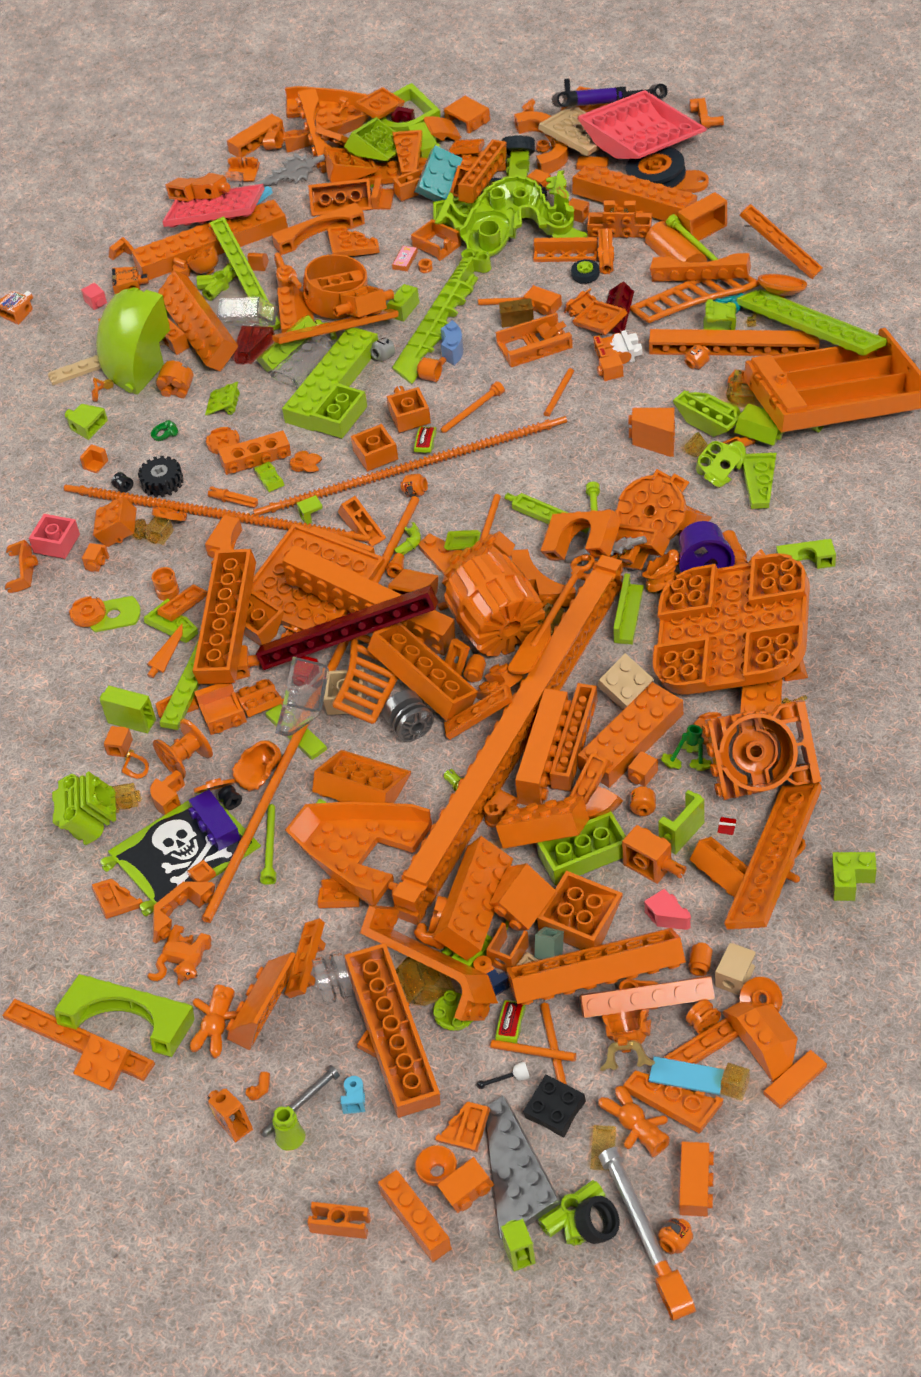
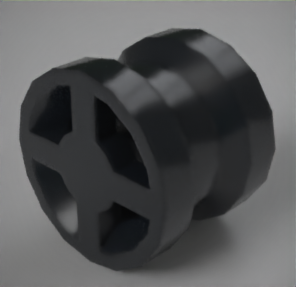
M123 472L116 473L111 480L112 486L121 493H127L131 490L134 483Z
M227 785L218 792L217 798L224 804L227 810H233L242 802V796L236 792L232 785Z

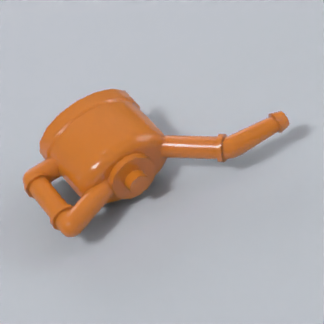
M276 252L274 260L277 267L278 288L294 286L300 290L302 284L298 280L296 271L293 267L285 265L281 254Z

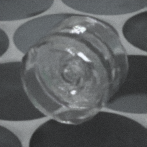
M341 951L329 955V969L323 957L312 960L315 971L314 978L325 1005L336 1002L337 996L334 988L338 989L343 999L354 996Z

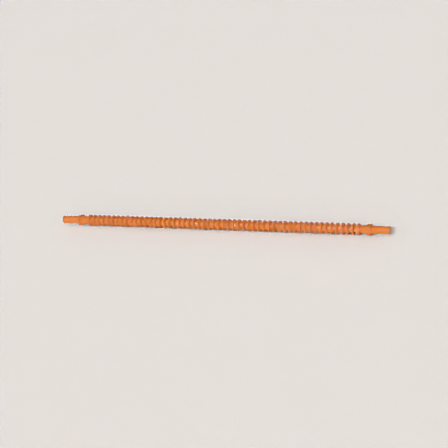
M64 485V491L79 493L82 496L98 497L104 500L107 498V500L111 499L113 501L124 496L131 504L171 508L176 512L180 510L190 514L194 513V515L199 514V516L203 514L204 517L208 515V517L212 516L213 518L217 517L220 519L227 515L239 518L241 523L245 521L246 524L250 522L251 525L255 523V525L263 526L264 524L265 527L269 525L270 528L274 527L276 529L278 527L284 530L287 528L289 530L293 525L292 520L288 522L287 519L283 521L282 518L280 520L273 517L269 519L268 516L264 517L263 515L260 517L259 515H250V513L245 514V512L241 514L240 511L236 513V511L231 512V510L227 511L226 509L222 511L221 508L217 509L216 507L213 509L212 507H203V505L199 506L198 504L194 506V504L190 505L189 503L185 504L184 502L180 503L174 500L171 502V500H162L156 497L148 498V496L144 497L143 495L139 496L133 493L130 495L129 493L125 494V492L121 493L115 490L107 491V489L103 490L102 488L98 490L97 487L88 488L80 485V487ZM294 521V524L308 529L315 526L352 540L364 542L372 540L371 535L365 537L355 531L347 532L345 529L341 531L340 528L336 530L335 527L331 529V527L326 528V526L321 527V525L316 526V524L312 526L311 523L307 525L306 522L302 524V522L297 523V521Z

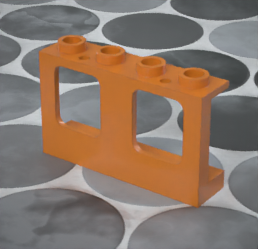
M557 313L496 332L497 345L511 368L573 348L572 335L570 332L565 333L564 330H562L563 333L561 335L539 341L536 336L539 333L537 327L547 322L551 328L558 324ZM523 339L527 345L509 351L505 344Z

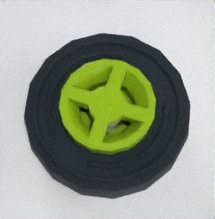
M579 260L571 267V276L578 283H591L599 277V265L593 260Z

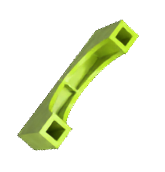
M81 974L77 976L54 1009L57 1024L72 1029H77L85 1020L104 1012L124 1011L139 1015L146 1019L153 1027V1032L150 1036L152 1052L169 1057L174 1055L195 1020L192 1005Z

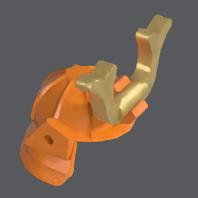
M650 1008L602 1015L603 1022L607 1025L606 1035L615 1042L608 1048L607 1060L601 1067V1071L609 1068L613 1070L618 1069L615 1053L619 1050L622 1053L631 1052V1049L635 1050L638 1055V1067L644 1064L650 1066L655 1064V1061L647 1057L641 1045L646 1036H650L651 1020H647Z

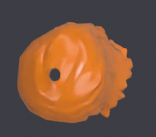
M263 740L244 750L241 754V759L235 763L232 769L235 782L247 791L258 790L281 760L279 747L271 741Z

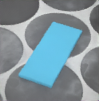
M654 1056L653 1061H655V1064L652 1065L649 1082L720 1095L724 1069Z

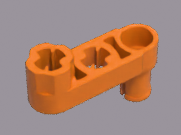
M705 98L690 99V112H698L699 121L702 126L710 128V126H724L723 116H708Z

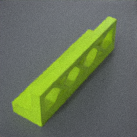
M627 573L624 574L613 632L614 643L633 645L644 586L631 584L630 574Z

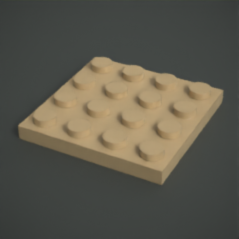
M576 106L567 107L539 123L538 129L543 131L544 134L554 137L557 141L563 142L568 147L579 151L582 155L588 156L600 149L578 120V116L587 112Z

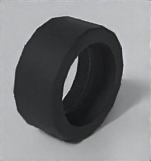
M594 1196L585 1199L578 1204L575 1210V1225L580 1236L585 1241L598 1244L611 1240L616 1236L620 1224L619 1214L615 1205L608 1198ZM592 1206L600 1212L603 1218L604 1227L602 1233L595 1229L591 1221Z

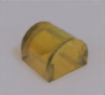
M697 432L685 444L684 449L688 455L698 457L708 444L701 434Z

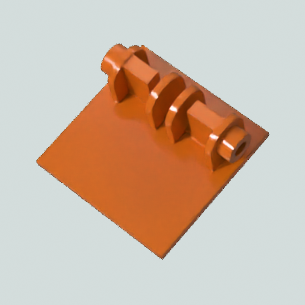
M228 158L230 167L226 180L255 181L260 166L258 158Z

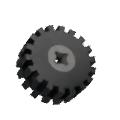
M156 456L153 457L154 460L148 459L147 464L143 463L141 465L142 468H139L138 477L143 492L147 493L148 496L154 495L156 498H158V495H161V498L165 497V494L170 496L173 491L176 493L178 488L182 487L184 482L180 463L175 458L171 460L170 456H167V458L160 456L157 459Z

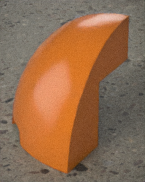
M598 786L585 805L589 819L615 811L623 800L606 788Z

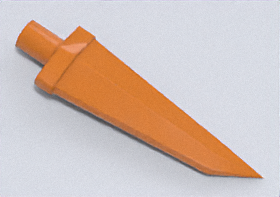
M183 623L148 662L147 665L151 667L147 674L149 677L154 678L157 672H165L183 635Z

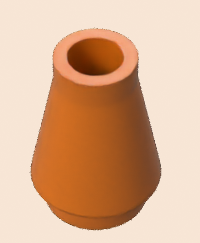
M396 553L386 567L387 574L391 578H395L404 570L405 557L401 553Z

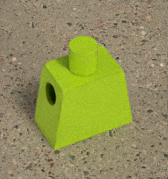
M80 404L74 411L68 409L65 412V418L68 420L70 429L87 440L108 421L105 409L101 407Z

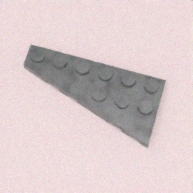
M502 1095L488 1105L490 1112L486 1125L500 1239L503 1241L501 1226H504L508 1221L523 1219L527 1227L561 1204V1201L507 1099Z

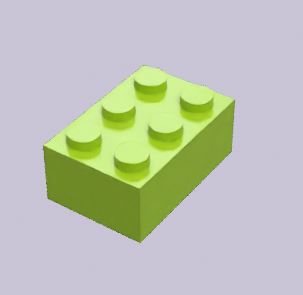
M335 383L311 413L313 430L343 439L368 407L365 391Z

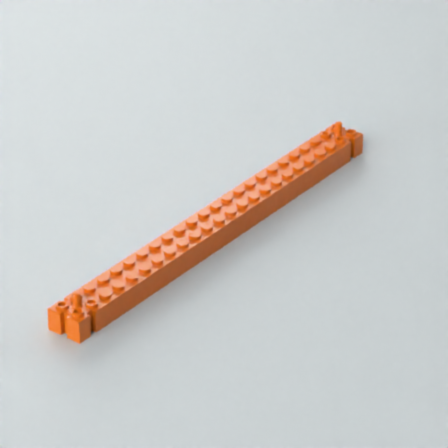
M601 555L599 560L595 561L591 573L582 574L580 579L584 580L585 583L579 587L577 596L571 600L569 609L563 613L559 625L555 626L553 635L535 667L521 681L517 693L513 694V702L504 708L500 721L495 723L493 732L485 740V745L477 752L474 763L469 765L466 776L459 781L458 789L455 793L451 794L448 805L441 810L437 823L432 825L429 836L422 841L421 849L413 856L408 870L406 869L401 877L403 882L397 884L391 881L389 883L388 889L392 890L394 907L400 910L398 914L399 919L418 925L423 920L427 908L432 905L485 817V804L490 801L497 790L503 787L524 752L544 689L559 691L562 689L613 604L615 596L622 589V560Z

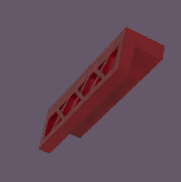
M624 281L609 290L606 302L607 304L624 308L627 311V314L611 329L614 333H621V331L625 330L635 292Z

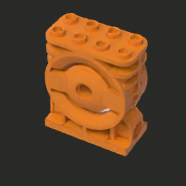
M803 700L776 705L772 713L748 711L707 719L705 724H702L703 734L709 740V744H706L707 753L713 760V764H710L711 773L717 779V783L714 784L716 796L721 797L723 801L768 791L778 787L786 780L795 786L821 782L806 704ZM779 712L781 717L780 719L776 718ZM758 718H761L763 726L774 732L780 743V758L772 769L773 779L771 780L768 769L774 765L777 759L778 746L776 740L769 732L759 728ZM796 722L797 739H795L786 723ZM739 723L741 732L733 741L732 756L739 768L750 773L752 784H748L747 776L736 770L729 758V744L733 735L737 732L736 726ZM754 745H758L760 748V753L757 756L750 754V749ZM797 746H801L803 760L805 761L801 764H796L798 756Z

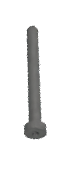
M329 1065L326 1068L327 1072L289 1105L294 1112L332 1079L337 1080L340 1077L339 1072L332 1065ZM273 1120L261 1130V1135L264 1138L268 1137L275 1130Z

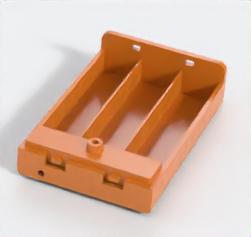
M880 328L878 332L879 336L887 339L886 345L865 356L858 355L851 350H845L841 346L773 357L772 355L753 357L745 362V382L781 433L921 409V371L886 328Z

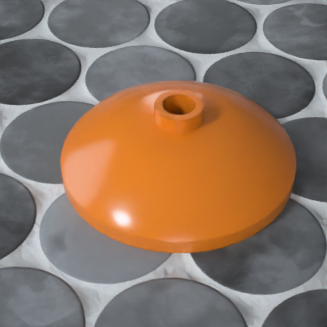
M763 274L758 276L760 286L766 291L782 298L795 295L807 288L806 281L789 275Z

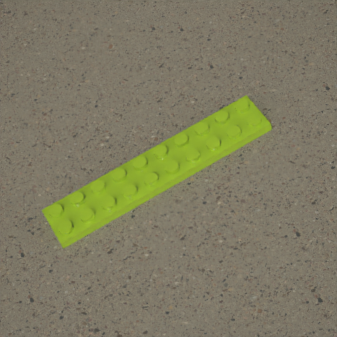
M760 288L737 298V303L744 309H750L757 314L765 315L769 319H774L781 324H787L794 329L802 330L806 334L814 335L821 340L829 341L833 345H839L845 350H851L861 356L878 350L887 343V339Z

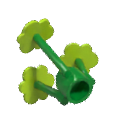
M689 725L686 733L682 734V738L674 753L669 755L664 753L661 758L662 762L669 768L681 769L682 762L677 759V755L682 748L686 749L688 753L698 752V758L691 760L690 768H695L697 771L710 769L711 760L703 758L704 738L702 737V728L697 725Z

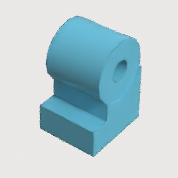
M350 1076L344 1081L346 1096H341L343 1114L365 1112V1090L362 1079L358 1076Z

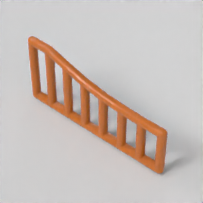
M750 275L749 278H742L748 282V284L743 286L733 279H721L733 287L732 289L725 290L711 280H689L631 305L630 311L647 323H652L681 310L705 303L707 299L715 300L746 292L759 286L758 280ZM702 282L716 291V293L708 294L696 286V284ZM689 288L701 297L693 299L682 292V290ZM675 294L685 302L677 304L668 296ZM661 300L671 308L663 310L654 303ZM647 306L656 314L649 316L640 309Z
M363 635L351 639L348 671L332 705L340 711L374 724L388 700L398 677L390 670L358 657L359 652L379 661L366 647L358 644V640L367 644L370 643L371 637ZM356 665L389 678V681L386 682L356 669ZM355 676L384 690L382 693L353 681V677ZM349 687L377 699V704L348 692ZM344 699L372 710V713L369 715L342 703Z

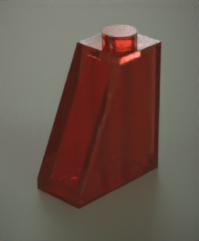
M241 326L236 341L239 346L233 353L235 363L252 364L274 342L272 335H275L273 327Z

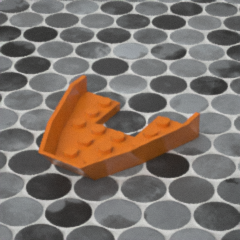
M306 86L285 87L287 118L301 117L300 110L302 109L298 107L296 98H299L298 91L316 88L320 105L315 119L316 130L318 127L344 135L361 127L369 117V115L354 106L356 101L369 94ZM344 96L348 98L350 105L345 107L340 115H337L341 107L339 100ZM305 129L286 131L287 137H284L287 153L312 146L308 141L309 132H306Z
M352 801L305 804L285 831L332 879L369 905L376 906L387 891L389 883L394 881L393 874L364 866L362 863L377 843L414 853L431 829L432 822L430 809L414 804Z

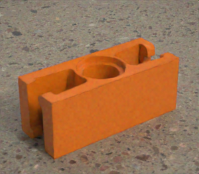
M320 1202L311 1203L313 1216H309L307 1222L310 1233L367 1239L368 1229L366 1224H354L351 1221H365L370 1224L369 1208ZM318 1216L327 1217L326 1220H317ZM339 1218H343V1219H344V1220H343L342 1222H340V1223H336V1222H335V1221H336L337 1219H339Z

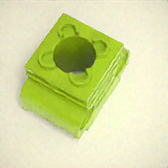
M89 771L86 773V777L81 775L79 778L75 774H70L58 781V789L52 792V800L54 802L53 824L60 829L69 830L74 838L83 840L84 845L90 844L102 835L104 824L109 825L110 821H116L115 789Z

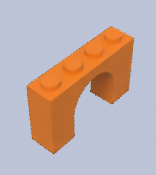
M610 509L552 514L540 551L551 561L565 560L573 537L581 530L591 528L585 549L594 558H600L601 555L610 557L621 519Z

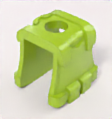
M707 299L703 330H735L736 304L732 302L719 303L713 301V299Z

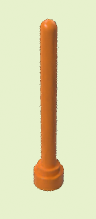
M498 381L493 383L485 395L442 426L441 432L446 433L493 396L496 397L505 392L503 385Z

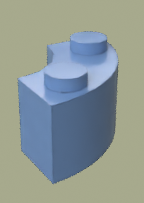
M451 321L441 328L442 357H445L447 362L456 365L463 355L464 348L461 329L454 321Z

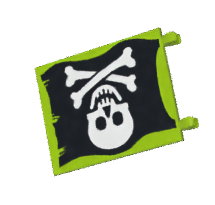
M189 801L184 802L108 850L110 856L104 857L100 861L105 872H108L118 864L149 898V901L140 904L141 912L145 917L153 912L154 905L179 884L182 882H195L188 875L187 870L202 860L216 872V876L224 872L240 842L239 840L220 851L215 844L211 845L207 839V833L200 830L197 819L193 820L188 811L190 808ZM221 804L223 809L226 811L231 820L237 826L241 840L246 829ZM254 837L243 859L261 847Z

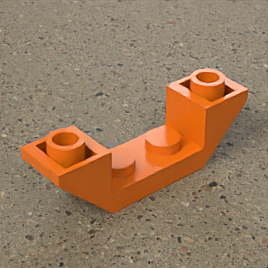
M182 882L158 901L153 909V942L156 944L161 939H166L171 933L172 919L169 916L176 907L182 906L187 899L199 908L205 903L208 904L214 894L215 884L213 882Z

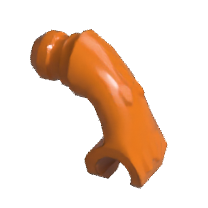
M425 923L417 925L414 934L418 940L439 950L444 948L445 945L433 938L435 932H427Z

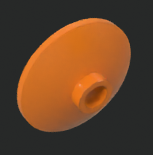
M755 977L743 985L740 991V1001L762 1003L760 996L765 995V1003L773 1004L776 1010L780 1011L783 1004V995L776 982L767 977Z

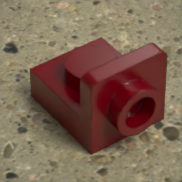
M398 106L391 114V120L395 123L408 122L415 119L414 109Z

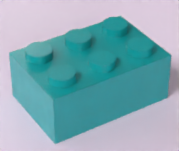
M435 145L430 151L414 192L433 201L446 200L451 190L457 167L461 165L463 158Z

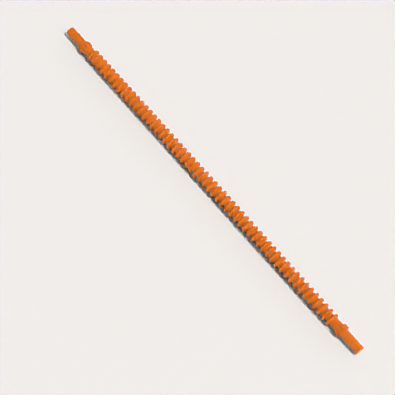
M563 416L553 420L547 419L542 423L537 422V425L533 423L532 426L528 425L527 428L523 426V429L518 428L517 431L514 429L513 432H504V435L500 433L499 436L495 435L494 438L490 436V439L485 438L484 441L481 439L480 442H471L470 445L467 443L466 446L461 445V448L457 446V449H447V452L443 450L442 453L438 452L437 455L434 453L433 456L428 455L427 458L424 456L423 459H414V462L410 460L409 463L405 462L404 465L400 463V466L395 465L394 468L391 466L390 469L385 468L384 471L381 469L380 472H371V475L367 473L366 476L361 475V478L357 476V479L352 478L351 481L347 479V482L342 481L341 484L338 482L337 485H328L327 488L324 486L323 489L318 488V491L314 489L313 492L308 491V494L304 492V495L299 494L298 497L294 495V498H284V501L280 499L277 503L271 502L267 506L254 509L253 513L255 516L268 512L275 513L278 509L282 508L284 510V507H294V504L297 505V502L315 495L317 498H323L324 495L327 497L328 494L333 495L334 492L337 494L338 491H347V488L351 490L352 487L357 488V485L361 487V484L366 485L367 482L371 484V481L376 482L377 479L380 481L381 478H390L391 475L394 477L395 474L400 475V472L404 474V471L409 472L410 469L414 471V468H423L424 465H433L434 462L437 464L438 461L443 462V459L447 461V458H457V455L461 457L462 454L466 455L467 452L470 454L471 451L476 452L477 449L480 451V448H490V445L494 447L495 444L499 445L500 442L503 444L504 441H513V438L517 440L518 437L523 438V435L527 437L528 434L532 435L533 432L536 434L537 431L550 430L554 426L567 423V418Z

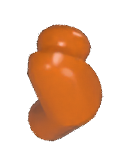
M261 1072L258 1085L255 1087L250 1086L246 1089L245 1094L250 1100H258L268 1093L270 1073Z

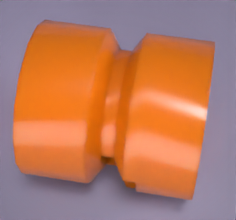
M161 567L153 572L152 581L156 595L160 600L165 601L167 598L171 600L179 594V586L173 569Z

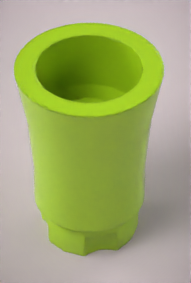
M278 1107L274 1111L273 1117L275 1142L283 1150H295L303 1144L306 1136L305 1130L300 1125L297 1115L291 1107Z

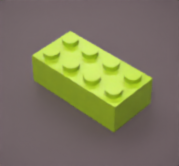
M609 812L590 819L578 836L538 842V856L554 885H558L566 871L580 876L622 859V841L626 835L613 813Z

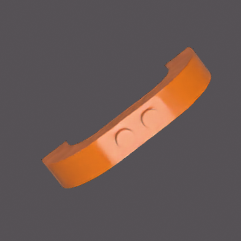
M537 111L514 114L515 127L519 134L531 131L544 134L543 131L538 129L539 123L552 116ZM546 135L553 149L547 153L536 155L537 168L551 174L566 164L568 160V145L557 141L550 135Z

